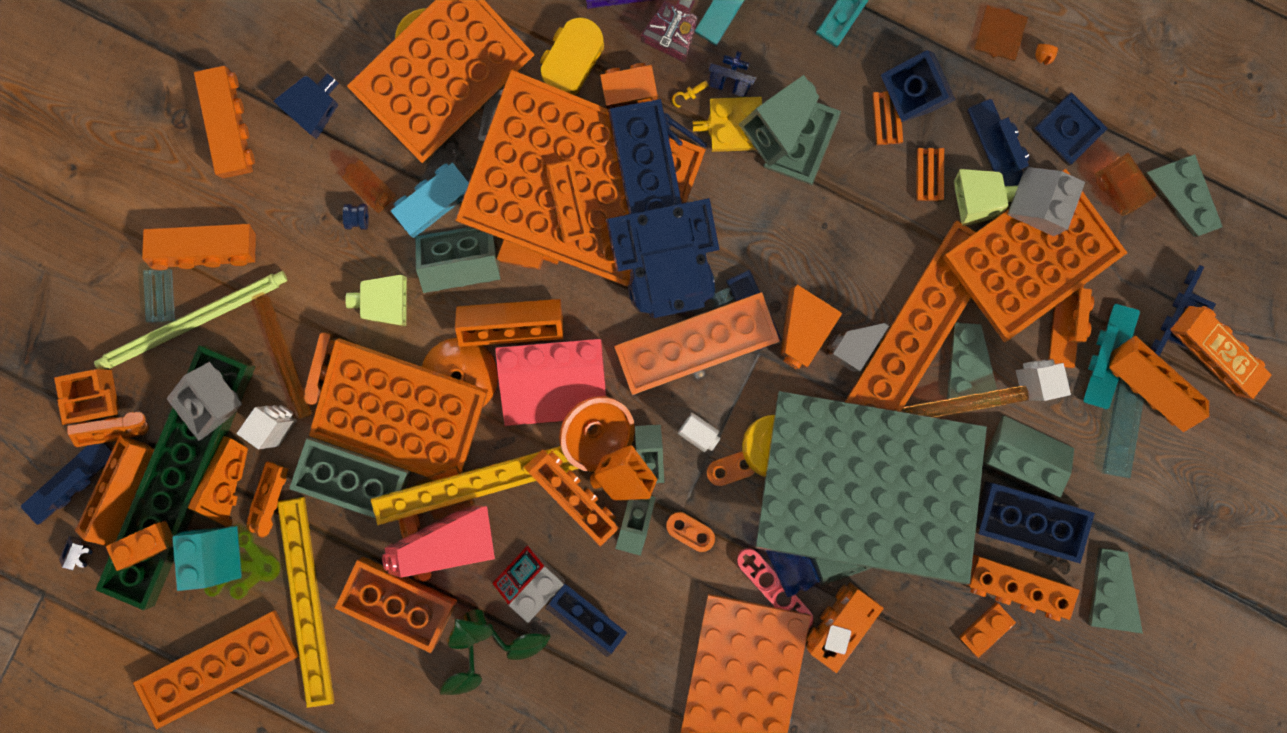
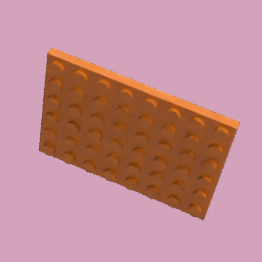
M511 69L455 221L628 287L631 269L616 271L606 219L629 215L608 109ZM669 137L681 202L683 204L688 200L706 149L682 139L680 140L683 144L679 146ZM572 159L590 237L563 243L545 165Z

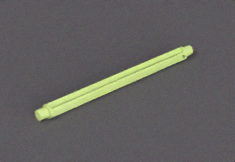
M283 271L274 275L270 274L104 354L102 358L94 361L97 369H111L279 288V285L287 282L288 279Z

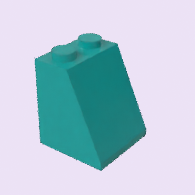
M238 526L187 530L173 536L177 591L207 588L242 578Z

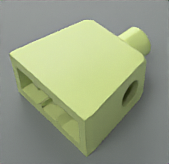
M959 169L954 180V187L962 226L995 219L1003 214L1008 207V202L1013 201L1018 186H1005L1000 172Z
M396 275L361 281L360 293H346V308H360V318L406 326L407 277Z

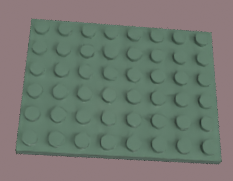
M779 391L755 548L970 584L987 427Z

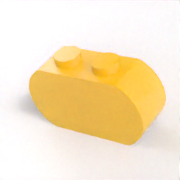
M574 18L567 21L564 28L559 27L553 37L555 42L551 50L547 49L540 60L542 64L541 75L544 83L572 95L579 93L604 50L603 35L600 28L593 21L586 18Z

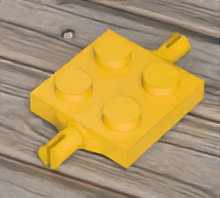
M762 97L710 99L708 121H693V132L708 131L711 138L712 152L756 150L738 124L757 107L762 105Z

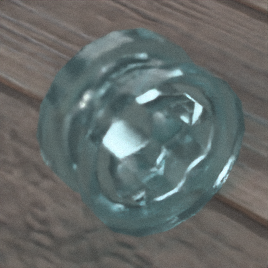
M730 287L715 293L710 298V300L714 301V309L735 299L734 296L730 295Z

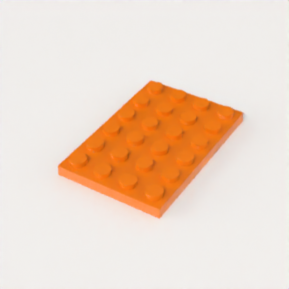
M435 0L347 87L423 163L506 83L511 69L518 72L535 54L485 0Z
M1067 169L1063 170V172L1069 174ZM1083 191L1068 230L1056 236L1047 234L1007 215L1008 209L942 256L1004 342L1017 335L1127 254V251Z
M338 338L335 340L309 436L434 480L443 479L463 472L488 390Z
M708 594L680 733H788L811 615Z

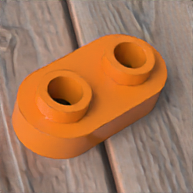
M743 451L712 461L706 471L709 481L716 486H723L747 478L755 472L750 467L747 469L740 468V462L745 460ZM718 468H722L725 471L722 478L715 476V471Z
M675 512L668 517L666 528L672 537L698 552H706L713 547L715 535L711 528L683 512ZM677 520L684 522L682 529L674 527V523ZM704 533L707 537L706 540L698 542V534Z

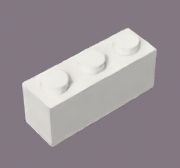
M1054 359L1037 360L1023 363L1024 368L1016 370L1022 400L1047 401L1071 395L1064 363L1054 364Z
M275 405L255 407L236 434L257 449L277 447L281 445L297 420L292 417L293 412L283 405L279 407Z

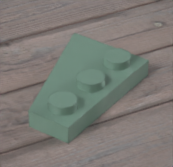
M816 102L792 150L770 167L765 163L763 165L764 168L813 185L840 118L841 111Z
M1195 154L1143 174L1148 181L1151 180L1157 187L1161 197L1170 203L1175 210V214L1194 237L1223 227Z
M955 323L952 328L947 400L1001 404L980 324Z
M1099 548L1088 625L1143 634L1128 552Z

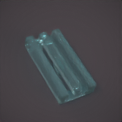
M144 270L146 322L175 321L172 270ZM154 275L156 282L157 316L155 317L153 310L152 276ZM162 275H164L166 316H164Z

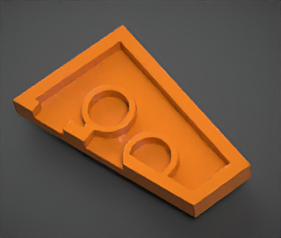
M223 436L188 506L189 509L224 527L232 525L233 520L230 519L232 506H236L238 496L235 495L237 481L242 479L248 451L247 447L231 438Z

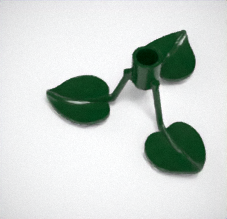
M475 609L464 614L463 620L455 619L453 630L447 642L448 646L452 649H469V670L467 673H456L449 677L442 684L439 690L440 695L464 694L476 689L481 684V675L474 674L473 645L475 643L484 641L492 635L502 649L508 651L506 654L508 659L522 660L540 652L550 640V633L548 635L537 633L522 635L513 640L510 645H506L494 631L492 624L486 623L482 610Z

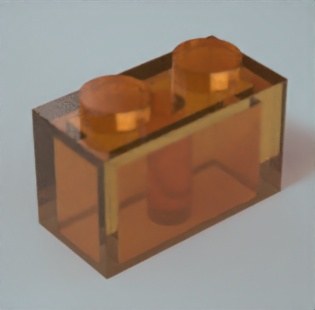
M1129 152L1116 158L1094 173L1097 177L1096 183L1102 191H1106L1111 199L1110 204L1112 208L1122 216L1134 212L1157 197Z

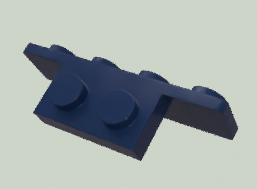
M992 99L970 107L967 110L993 172H1000L1002 174L1005 186H1018L1023 175V169L1029 166V155L1025 147H1021L1017 138L1019 132L1016 125L1010 122L1009 117L1003 120L1000 119Z
M1199 265L1196 271L1190 269L1184 281V284L1188 286L1184 294L1178 293L1172 307L1176 308L1173 316L1167 315L1160 330L1165 331L1161 340L1155 339L1150 348L1158 356H1160L1167 341L1189 350L1170 331L1189 306H1205L1213 311L1216 303L1192 293L1204 269L1202 265Z
M106 443L86 446L21 505V508L36 525L43 523L57 509L59 510L71 501L70 497L82 491L91 483L90 479L105 467L112 450Z

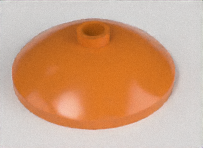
M457 338L447 339L434 346L426 355L422 364L424 368L453 377L454 372L459 371L462 375L461 381L487 389L488 392L483 407L491 400L498 385L497 364L492 354L483 345L459 347Z
M596 396L583 400L570 410L562 423L559 435L562 453L576 468L595 472L603 456L632 445L635 434L634 420L626 406L614 398ZM594 425L593 429L588 431V428Z

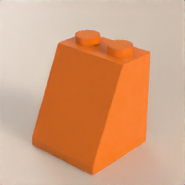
M798 284L789 292L780 354L785 357L783 362L794 369H799L800 367L807 368L842 315L840 311Z

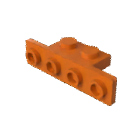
M1084 285L1057 304L1053 311L1048 360L1054 359V364L1064 363L1065 368L1075 367L1077 344L1079 342H1086L1091 333L1089 313L1094 306V297L1091 296L1092 289L1083 288Z

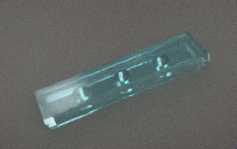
M1119 377L1102 473L1131 478L1144 398L1139 393H1134L1121 377Z

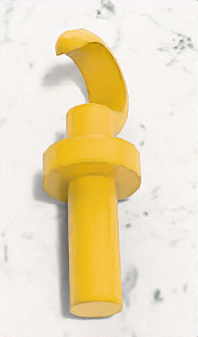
M705 80L692 89L689 86L686 93H675L672 97L673 105L678 108L681 107L675 102L676 96L682 95L685 100L690 97L695 99V94L708 87L709 84Z

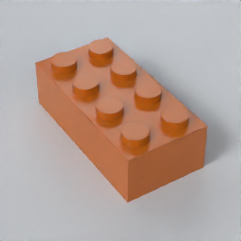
M361 557L356 561L335 609L431 653L440 639L457 600L409 577L390 575L388 570H384L383 565L366 557Z

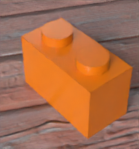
M637 63L631 65V69L620 71V68H611L606 70L605 74H601L606 108L610 109L657 100L658 95L652 65L646 66L645 63Z
M163 521L106 546L116 570L119 571L173 547V535L167 522Z

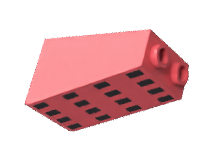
M466 506L385 547V554L382 555L384 570H388L390 575L406 577L495 559L487 506Z

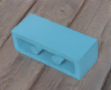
M453 162L450 165L446 163L435 171L436 176L429 181L427 179L416 185L413 194L409 197L405 195L394 203L395 208L391 212L411 237L415 238L463 200L469 182Z

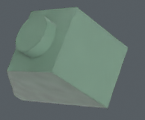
M661 425L635 426L636 451L657 478L656 483H664Z
M651 496L650 499L628 500L615 549L641 556L656 497Z

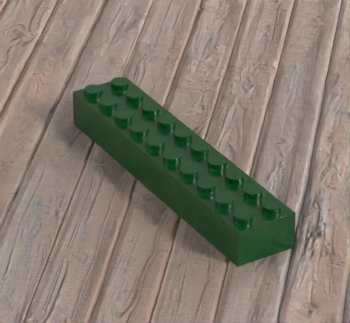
M198 345L187 374L210 362L221 373L225 383L237 394L241 402L256 366L209 346ZM172 407L116 541L163 521L167 522L173 536L182 531H187L195 512L189 509L188 506L223 436H227L236 412L198 441ZM174 547L119 571L116 570L109 556L95 590L141 610H147L155 606L174 562Z

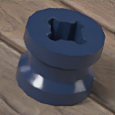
M344 204V228L351 230L353 227H359L361 230H367L369 223L367 204H360L359 206Z

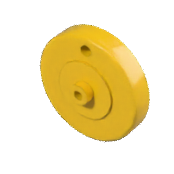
M775 415L764 416L753 422L746 430L742 442L743 455L747 464L754 472L763 477H766Z

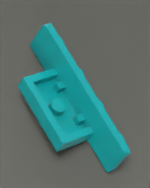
M1114 304L1106 331L1100 330L1096 345L1100 346L1098 356L1092 355L1088 367L1092 374L1083 399L1084 403L1103 409L1110 408L1119 377H1116L1109 368L1110 355L1113 350L1132 338L1140 314L1139 310Z

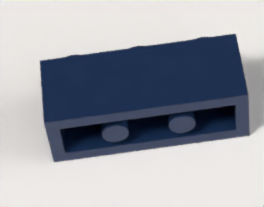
M566 584L562 586L545 608L606 657L613 653L627 634L625 630Z

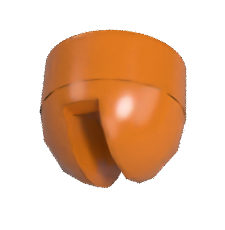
M1038 44L1035 52L1037 62H1043L1044 65L1051 64L1057 56L1058 48L1049 44Z

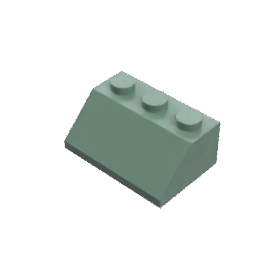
M472 227L415 237L416 271L423 293L500 280L498 254L493 235Z
M1003 415L984 454L983 463L1050 495L1061 497L1072 473L1075 448Z

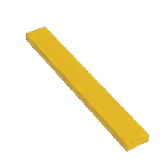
M560 446L544 450L548 454L553 451L563 461L560 467L565 472L578 469L565 458ZM539 452L371 498L377 525L534 482L536 480L524 467Z
M305 497L279 500L277 506L306 706L309 708L333 704L335 701Z

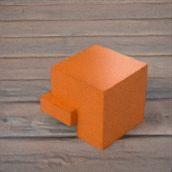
M94 369L54 377L58 398H61L57 399L62 425L118 415L119 405L112 370Z

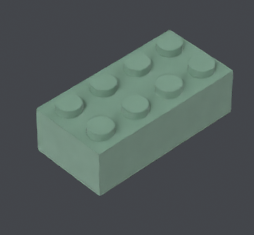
M307 438L289 489L375 518L371 498L406 489L411 471L316 438Z

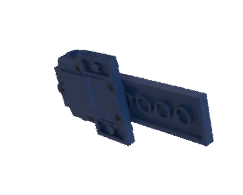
M661 99L610 108L608 112L629 215L606 219L616 271L631 269V278L628 285L631 304L638 312L649 313L650 318L705 307L704 302L715 294L714 276L707 262L706 253L720 250L710 198L683 204L681 202Z

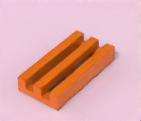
M888 91L883 93L873 92L872 94L876 145L903 143L902 122L894 104L896 138L892 137L891 97ZM879 99L884 100L886 139H882Z
M918 148L916 160V201H943L944 148ZM923 155H928L927 195H923ZM934 155H937V195H934Z

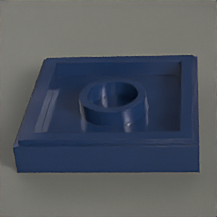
M1070 92L1032 130L1070 166L1108 128Z

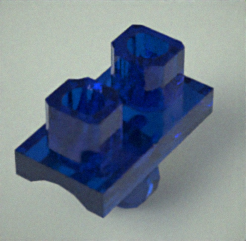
M737 51L735 58L727 55L724 56L723 63L732 65L731 69L711 63L709 68L711 72L709 87L722 90L726 77L736 79L732 94L741 97L747 95L751 84L754 85L756 77L736 71L737 67L747 70L749 62L740 60L742 52Z

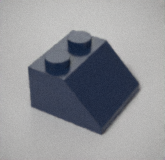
M929 50L881 74L901 122L928 114L956 100L935 53Z

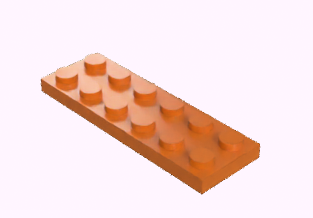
M760 292L615 345L614 347L630 391L634 395L780 341L764 296Z
M276 610L133 682V685L157 730L292 661L299 655Z

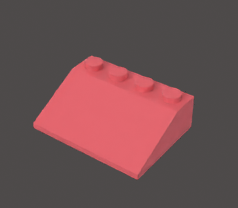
M601 339L496 348L498 380L505 426L564 421L570 410L583 400L596 396H606Z

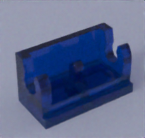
M766 550L787 598L794 596L802 589L807 591L820 581L810 557Z

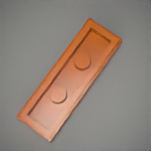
M572 159L545 165L563 243L589 238L590 234Z

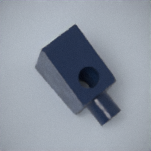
M328 73L317 84L306 75L273 102L311 136L317 139L338 107V103L329 94L339 83Z

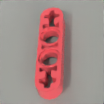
M752 548L741 550L737 556V563L746 576L775 608L791 610L796 602H798L800 605L795 607L796 610L800 613L811 615L810 628L813 624V615L807 606L757 551ZM745 554L748 556L755 555L753 561L758 567H760L761 563L765 566L759 569L754 577L750 574L754 572V569L749 564L743 565V556ZM768 572L773 575L774 580L770 586L764 587L759 583V577L761 574ZM781 592H787L791 595V601L786 606H781L776 601L777 595Z

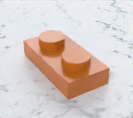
M995 602L959 636V639L979 658L1016 622L999 603Z

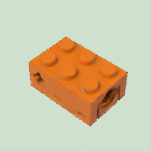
M851 582L848 586L843 585L837 592V601L832 607L828 606L823 611L820 617L821 623L817 628H811L807 634V642L805 644L813 657L835 673L840 670L884 609L876 600ZM832 625L851 630L845 654L826 650L823 647L826 645Z

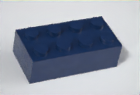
M985 481L978 505L975 533L1081 564L1095 513Z

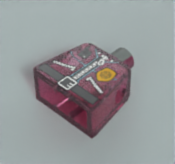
M678 0L676 6L665 1L642 32L641 42L685 63L698 21V17L690 13L695 0Z

